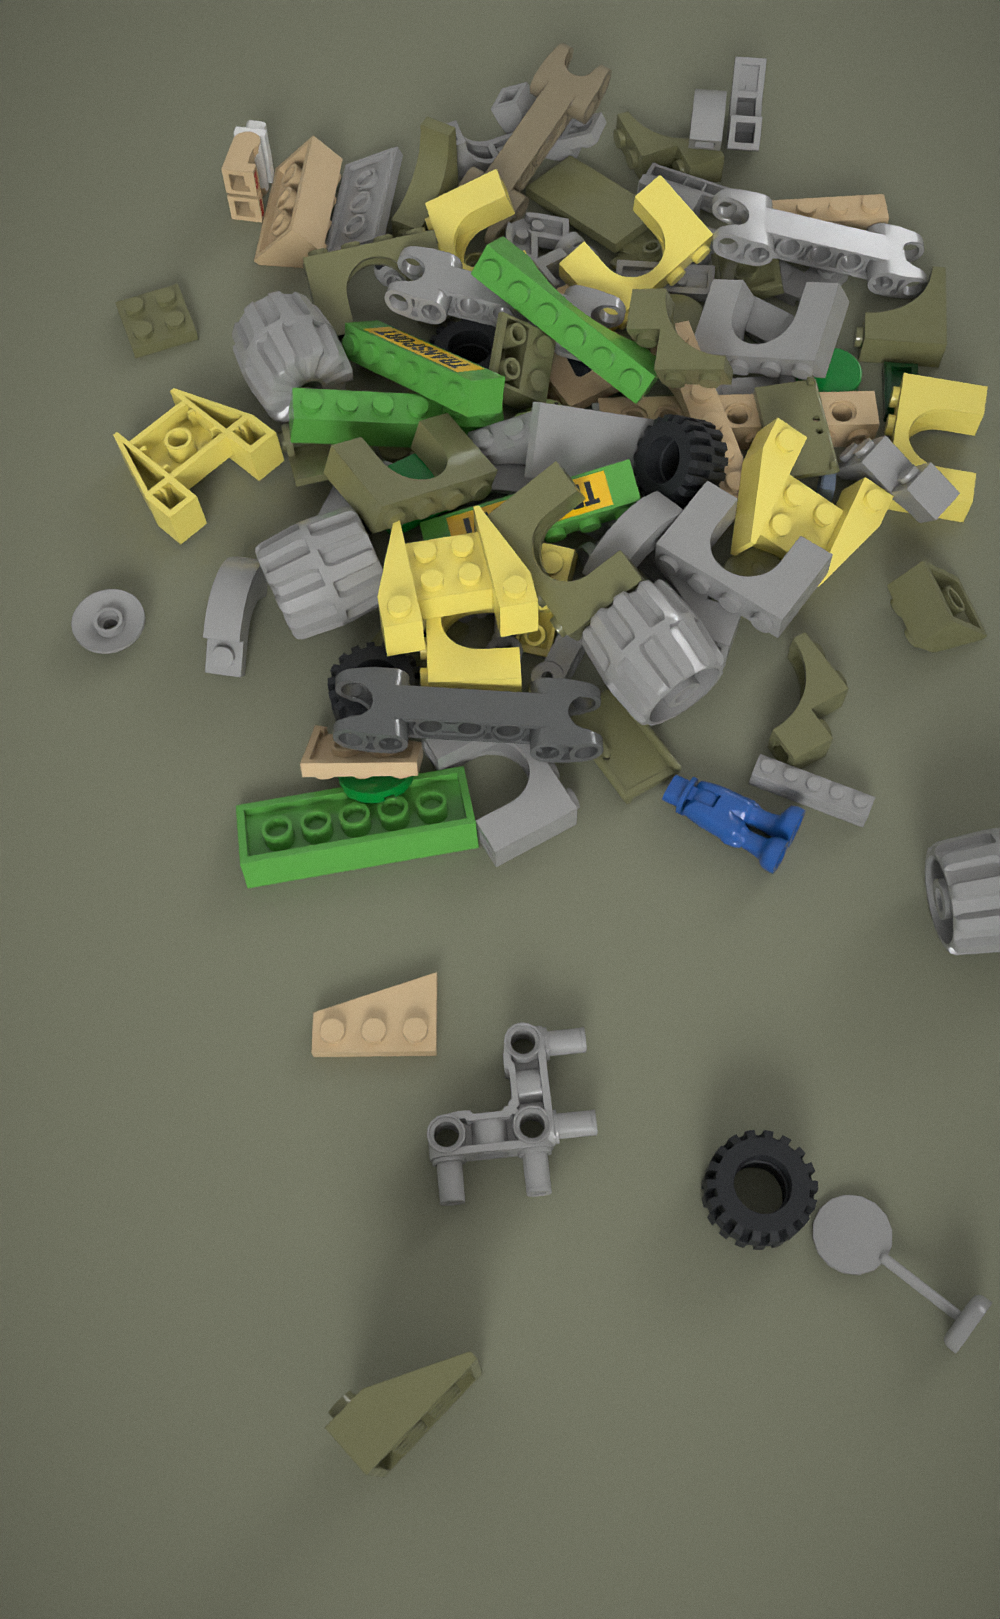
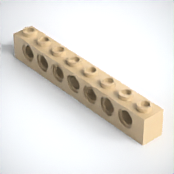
M875 391L819 392L834 447H848L852 443L861 444L867 438L875 439L880 425ZM718 395L740 450H749L757 432L762 429L754 395ZM675 396L643 397L637 404L627 397L598 398L599 410L602 412L648 419L663 418L667 414L684 416Z

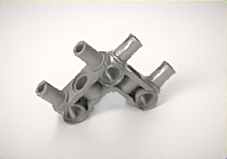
M520 1022L512 1025L505 1034L503 1051L505 1078L509 1079L511 1100L508 1101V1106H504L503 1111L472 1114L470 1110L456 1111L437 1116L430 1122L427 1128L429 1160L433 1167H437L441 1206H454L465 1203L462 1165L468 1161L518 1156L523 1160L527 1196L538 1197L552 1193L548 1155L552 1154L553 1146L560 1144L559 1139L597 1136L595 1109L557 1114L556 1109L552 1110L547 1061L550 1060V1056L586 1053L587 1045L584 1027L547 1031L546 1027L533 1026L529 1023ZM527 1039L532 1042L534 1048L529 1053L519 1054L513 1050L512 1045L517 1040ZM530 1120L537 1121L543 1126L544 1131L539 1137L528 1138L521 1132V1126ZM450 1129L459 1135L457 1142L453 1146L442 1147L436 1143V1137L442 1130Z

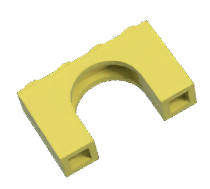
M497 169L425 203L429 217L425 218L428 230H434L438 249L456 255L461 260L463 269L472 271L474 267L464 264V255L472 238L481 230L515 214L507 188Z
M661 175L635 196L633 211L657 237L662 248L663 257L653 270L638 277L618 275L600 260L585 241L559 263V277L569 286L581 285L597 289L618 297L626 307L624 320L619 326L608 328L611 331H615L618 327L620 330L627 327L632 289L664 288L667 284L673 286L686 273L684 269L692 262L695 264L700 263L711 251L709 247L713 233ZM604 308V309H603V310H604L606 313H608V314H611V315H617V314H618V313H617L614 309H612V308Z
M904 373L899 387L893 386L889 407L894 408L895 411L894 415H888L884 435L890 436L891 442L915 466L925 464L927 462L914 452L909 438L925 430H942L975 436L984 416L988 386ZM935 466L960 493L938 518L964 522L973 503L976 473ZM894 500L891 501L888 510L908 513Z
M493 608L423 620V630H426L427 637H424L425 650L420 651V659L427 660V667L420 668L421 686L522 692L519 647L471 649L456 644L446 635L448 628L460 618L472 614L494 613Z

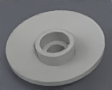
M118 589L101 590L89 595L77 606L71 621L72 632L78 643L91 652L100 654L119 652L132 645L140 637L145 626V612L139 600L132 594ZM116 625L115 627L108 629V627Z

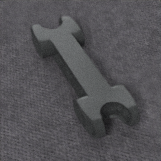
M383 667L346 669L340 672L335 679V690L339 696L353 702H358L368 709L367 712L361 715L343 718L334 723L333 739L337 744L345 748L373 753H398L407 749L408 738L530 744V755L532 758L543 762H583L595 759L603 753V737L589 729L579 727L570 718L573 715H581L600 707L601 692L597 686L588 682L564 678H539L530 683L529 693L410 686V678L405 671Z

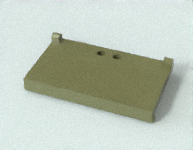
M813 375L802 381L754 388L753 395L762 429L776 418H780L807 437L790 472L791 476L796 479L840 472L818 386Z
M609 689L601 693V705L599 708L570 717L579 727L589 729L603 737V753L593 760L626 804H629L634 797L680 773L681 765L650 725L639 724Z

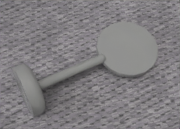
M842 1195L830 1199L819 1209L813 1222L812 1239L817 1253L827 1265L843 1274L861 1275L874 1271L881 1264L886 1266L955 1320L945 1334L944 1342L956 1354L992 1305V1302L983 1295H974L965 1308L960 1311L888 1254L892 1247V1228L887 1215L876 1203L862 1196Z

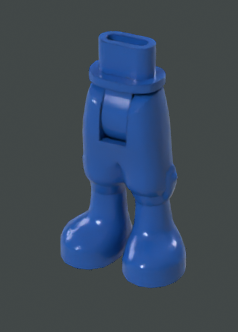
M677 774L673 777L662 798L663 801L676 806V813L685 815L696 825L720 838L724 844L734 848L742 847L759 860L761 867L772 874L780 866L787 847L791 846L806 812L805 809L791 805L780 815L763 810L754 800L723 786L706 781L698 783V779L695 777L688 780ZM747 826L755 827L771 836V838L760 836L749 830Z

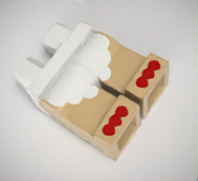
M249 120L246 127H235L234 138L221 169L226 193H228L227 198L232 219L262 223L265 216L262 197L269 191V183L273 182L274 168L266 123L262 121Z

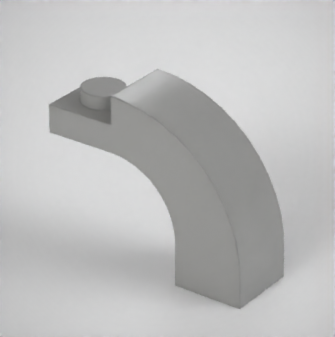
M528 82L501 89L491 107V111L506 134L514 132L535 102L536 97L530 94ZM602 112L593 114L586 124L576 119H571L545 158L554 161H563L570 155L577 158L582 147L589 148L595 145L607 123Z
M658 491L643 497L625 511L606 532L589 557L582 574L588 575L619 550L627 555L637 568L644 558L656 549L658 540L683 509Z
M232 556L223 562L217 572L210 592L204 623L203 638H207L205 673L243 677L245 675L251 616L257 601L267 595V580L258 559Z

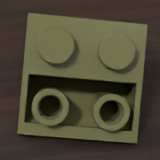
M500 312L497 318L489 370L505 376L502 403L518 410L532 408L533 402L546 403L556 341L541 329L505 312Z

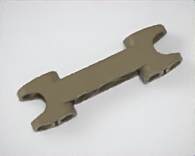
M565 43L559 44L547 56L535 73L530 85V94L537 97V99L488 170L484 172L475 166L471 167L457 186L464 185L495 169L498 170L507 188L515 214L488 227L484 240L486 244L504 236L508 222L513 223L523 218L528 208L529 198L521 192L571 119L574 118L586 124L599 107L608 88L612 71L602 64L585 76H577L568 71L574 50Z

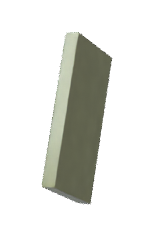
M571 155L526 186V196L556 216L568 218L570 225L614 253H617L649 229L633 211L635 194Z

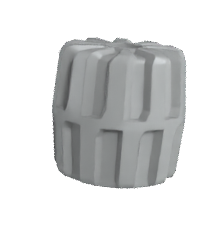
M280 291L268 293V296L255 303L252 301L244 308L245 313L239 322H235L232 337L235 342L233 351L245 381L270 418L280 424L289 422L292 388L347 390L346 382L353 380L352 367L334 328L319 308L310 302L307 296L297 292L282 294Z
M343 506L300 521L255 547V553L264 576L274 593L276 602L284 615L289 629L297 639H306L346 625L378 607L377 596L383 569L358 514L351 506Z
M660 579L653 584L649 580L642 581L638 584L635 591L631 593L622 591L613 598V605L609 608H600L591 618V624L584 629L581 636L582 645L607 688L641 725H657L687 710L706 695L717 683L726 665L722 653L696 613L668 583Z
M1000 828L981 830L936 842L928 848L926 853L925 886L929 910L939 939L946 950L954 955L1000 952Z

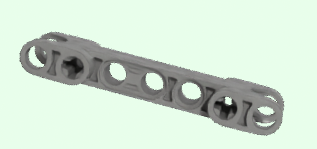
M724 189L716 193L712 199L713 215L720 221L729 224L718 228L712 237L713 249L721 257L752 266L766 265L775 258L867 280L868 289L871 292L893 298L912 299L918 297L928 285L926 273L919 267L909 263L919 259L924 253L923 238L914 231L886 223L874 224L865 231L773 209V203L769 196L748 190ZM724 201L734 202V204L729 207L719 206V204ZM724 238L735 240L732 244H722L719 241ZM912 244L917 246L913 250H903V247ZM911 282H920V283H919L918 285H916V286H912V287L906 286L907 284H909V283H911Z
M418 246L404 248L400 253L397 265L405 276L414 281L393 282L388 286L384 296L387 306L392 311L413 320L429 324H440L445 321L447 315L496 327L498 313L505 312L537 327L471 275L472 271L463 269L462 262L456 255L433 248ZM405 259H414L418 261L420 265H411ZM581 285L570 286L564 294H561L575 307L606 328L619 326L624 320L626 307L614 295ZM393 294L404 297L406 302L396 299ZM612 308L618 314L611 315L606 313L603 309ZM556 342L554 352L557 355L580 361Z

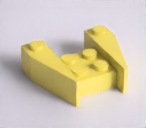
M173 388L170 390L175 403L172 409L130 441L118 432L113 434L158 526L179 544H182L207 524L198 498L189 490L228 458L232 459L258 481L285 460L277 433L254 415Z
M776 418L757 432L743 460L730 554L736 556L753 546L756 549L774 554L782 560L799 537L802 536L833 554L828 574L818 585L819 587L881 525L894 496L864 477L842 490L836 505H834L790 475L807 437L780 418Z
M473 506V533L405 544L400 520L393 523L377 596L387 656L425 650L423 620L440 616L493 608L501 637L538 631V598L531 573L480 506Z

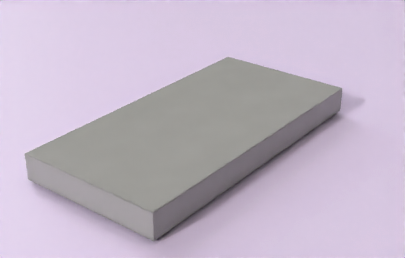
M398 147L384 150L345 165L332 217V224L326 242L328 252L340 250L341 245L348 242L359 241L360 245L373 243L374 238L385 235L403 157Z
M533 402L524 477L535 478L555 461L565 469L570 477L630 459L633 469L636 466L634 454L635 452L637 453L639 448L637 445L638 441L644 437V430L647 426H653V420L655 419Z

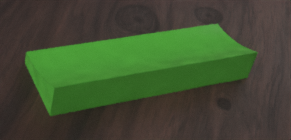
M464 766L420 773L418 776H414L412 784L403 794L397 797L392 794L385 797L386 801L380 803L356 801L349 798L344 793L343 788L339 787L236 805L240 866L247 888L479 848L476 821Z

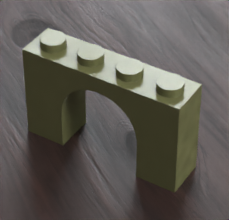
M423 227L414 228L405 232L406 236L393 238L391 234L381 235L374 238L373 243L360 245L359 241H353L341 245L340 250L328 252V249L321 248L310 251L308 257H303V268L312 304L319 308L332 325L340 342L344 338L345 323L353 322L347 298V287L352 277L365 267L383 265L396 270L405 281H414L399 270L397 265L401 251L409 246L439 250L434 230L425 231ZM405 259L411 265H420V263L414 259ZM418 321V325L425 323V322Z
M448 413L420 420L411 445V449L434 475V478L412 479L392 471L380 460L362 437L331 445L324 474L373 534L386 529H392L393 523L399 520L401 524H405L417 519H425L432 514L445 510H453L460 505L472 501H481L491 492L498 470Z
M555 461L487 515V517L530 571L538 598V605L541 608L547 605L554 615L550 619L553 627L562 637L568 635L572 639L579 641L582 632L591 624V618L600 608H609L613 605V598L622 591L628 593L635 591L638 584L645 580L628 556L621 550L581 579L559 581L552 579L548 575L541 557L544 538L557 521L586 499L565 469Z

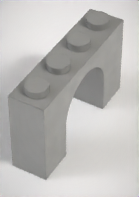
M713 279L695 332V338L702 352L726 356L733 369V373L740 376H745L748 373H757L771 378L787 375L806 380L807 377H812V375L817 378L826 377L850 302L840 283L806 282L797 313L788 329L769 342L750 344L744 342V331L755 297L744 280Z
M706 481L656 543L655 563L666 574L676 575L686 581L695 592L703 595L707 594L717 600L726 611L733 614L738 613L748 619L757 630L763 633L769 632L778 638L828 574L833 554L800 536L781 562L765 574L747 577L725 570L717 563L711 549L734 521L738 498Z
M421 738L422 748L436 771L459 767L480 756L500 755L516 762L527 775V786L519 797L476 820L478 839L495 867L576 825L577 810L580 808L576 795L571 788L565 789L558 779L560 774L554 762H543L532 758L530 755V744Z

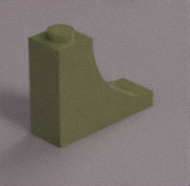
M428 116L420 124V147L415 171L401 205L391 218L393 238L406 236L405 232L419 227L429 231L425 222V218L429 217L425 203L457 188L458 166L455 127Z
M932 266L927 287L916 299L907 305L890 311L865 312L862 325L855 327L853 336V347H858V362L883 364L884 362L918 364V366L939 368L947 346L946 267Z

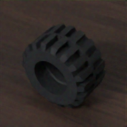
M462 318L458 322L452 320L447 322V327H439L436 330V335L431 336L429 343L489 369L496 327Z
M667 414L663 418L658 417L653 420V426L648 425L644 430L645 435L639 439L637 444L639 448L637 453L635 452L634 454L636 466L633 468L634 476H637V487L642 490L641 496L645 497L658 491L684 510L706 481L720 488V482L724 481L726 473H724L725 466H728V458L725 457V452L728 449L726 442H721L723 438L721 431L716 430V426L711 422L681 415Z
M367 642L366 648L360 649L359 645L351 648L352 654L347 655L343 653L339 657L340 665L333 664L330 670L332 677L328 678L327 683L335 721L361 715L368 710L364 705L350 701L336 693L335 679L340 672L346 669L364 667L396 668L405 671L409 675L410 686H421L420 667L416 666L414 657L412 655L406 656L405 653L387 656L384 642H382L381 646H375V642Z
M755 1130L745 1131L742 1137H738L737 1134L732 1136L724 1146L721 1145L715 1152L702 1179L701 1189L704 1190V1195L701 1199L703 1208H708L709 1215L707 1216L711 1225L716 1223L721 1228L719 1234L723 1238L732 1237L736 1240L734 1245L742 1248L746 1245H752L753 1250H763L766 1246L775 1248L782 1245L805 1226L810 1219V1214L816 1207L817 1200L814 1199V1195L818 1192V1181H812L811 1175L815 1172L812 1162L804 1163L802 1158L806 1153L800 1146L795 1151L788 1146L791 1139L782 1135L780 1140L773 1138L774 1131L764 1130L761 1135H756ZM755 1167L773 1175L782 1190V1204L780 1208L773 1213L762 1214L744 1206L735 1192L734 1178L736 1174L742 1169Z

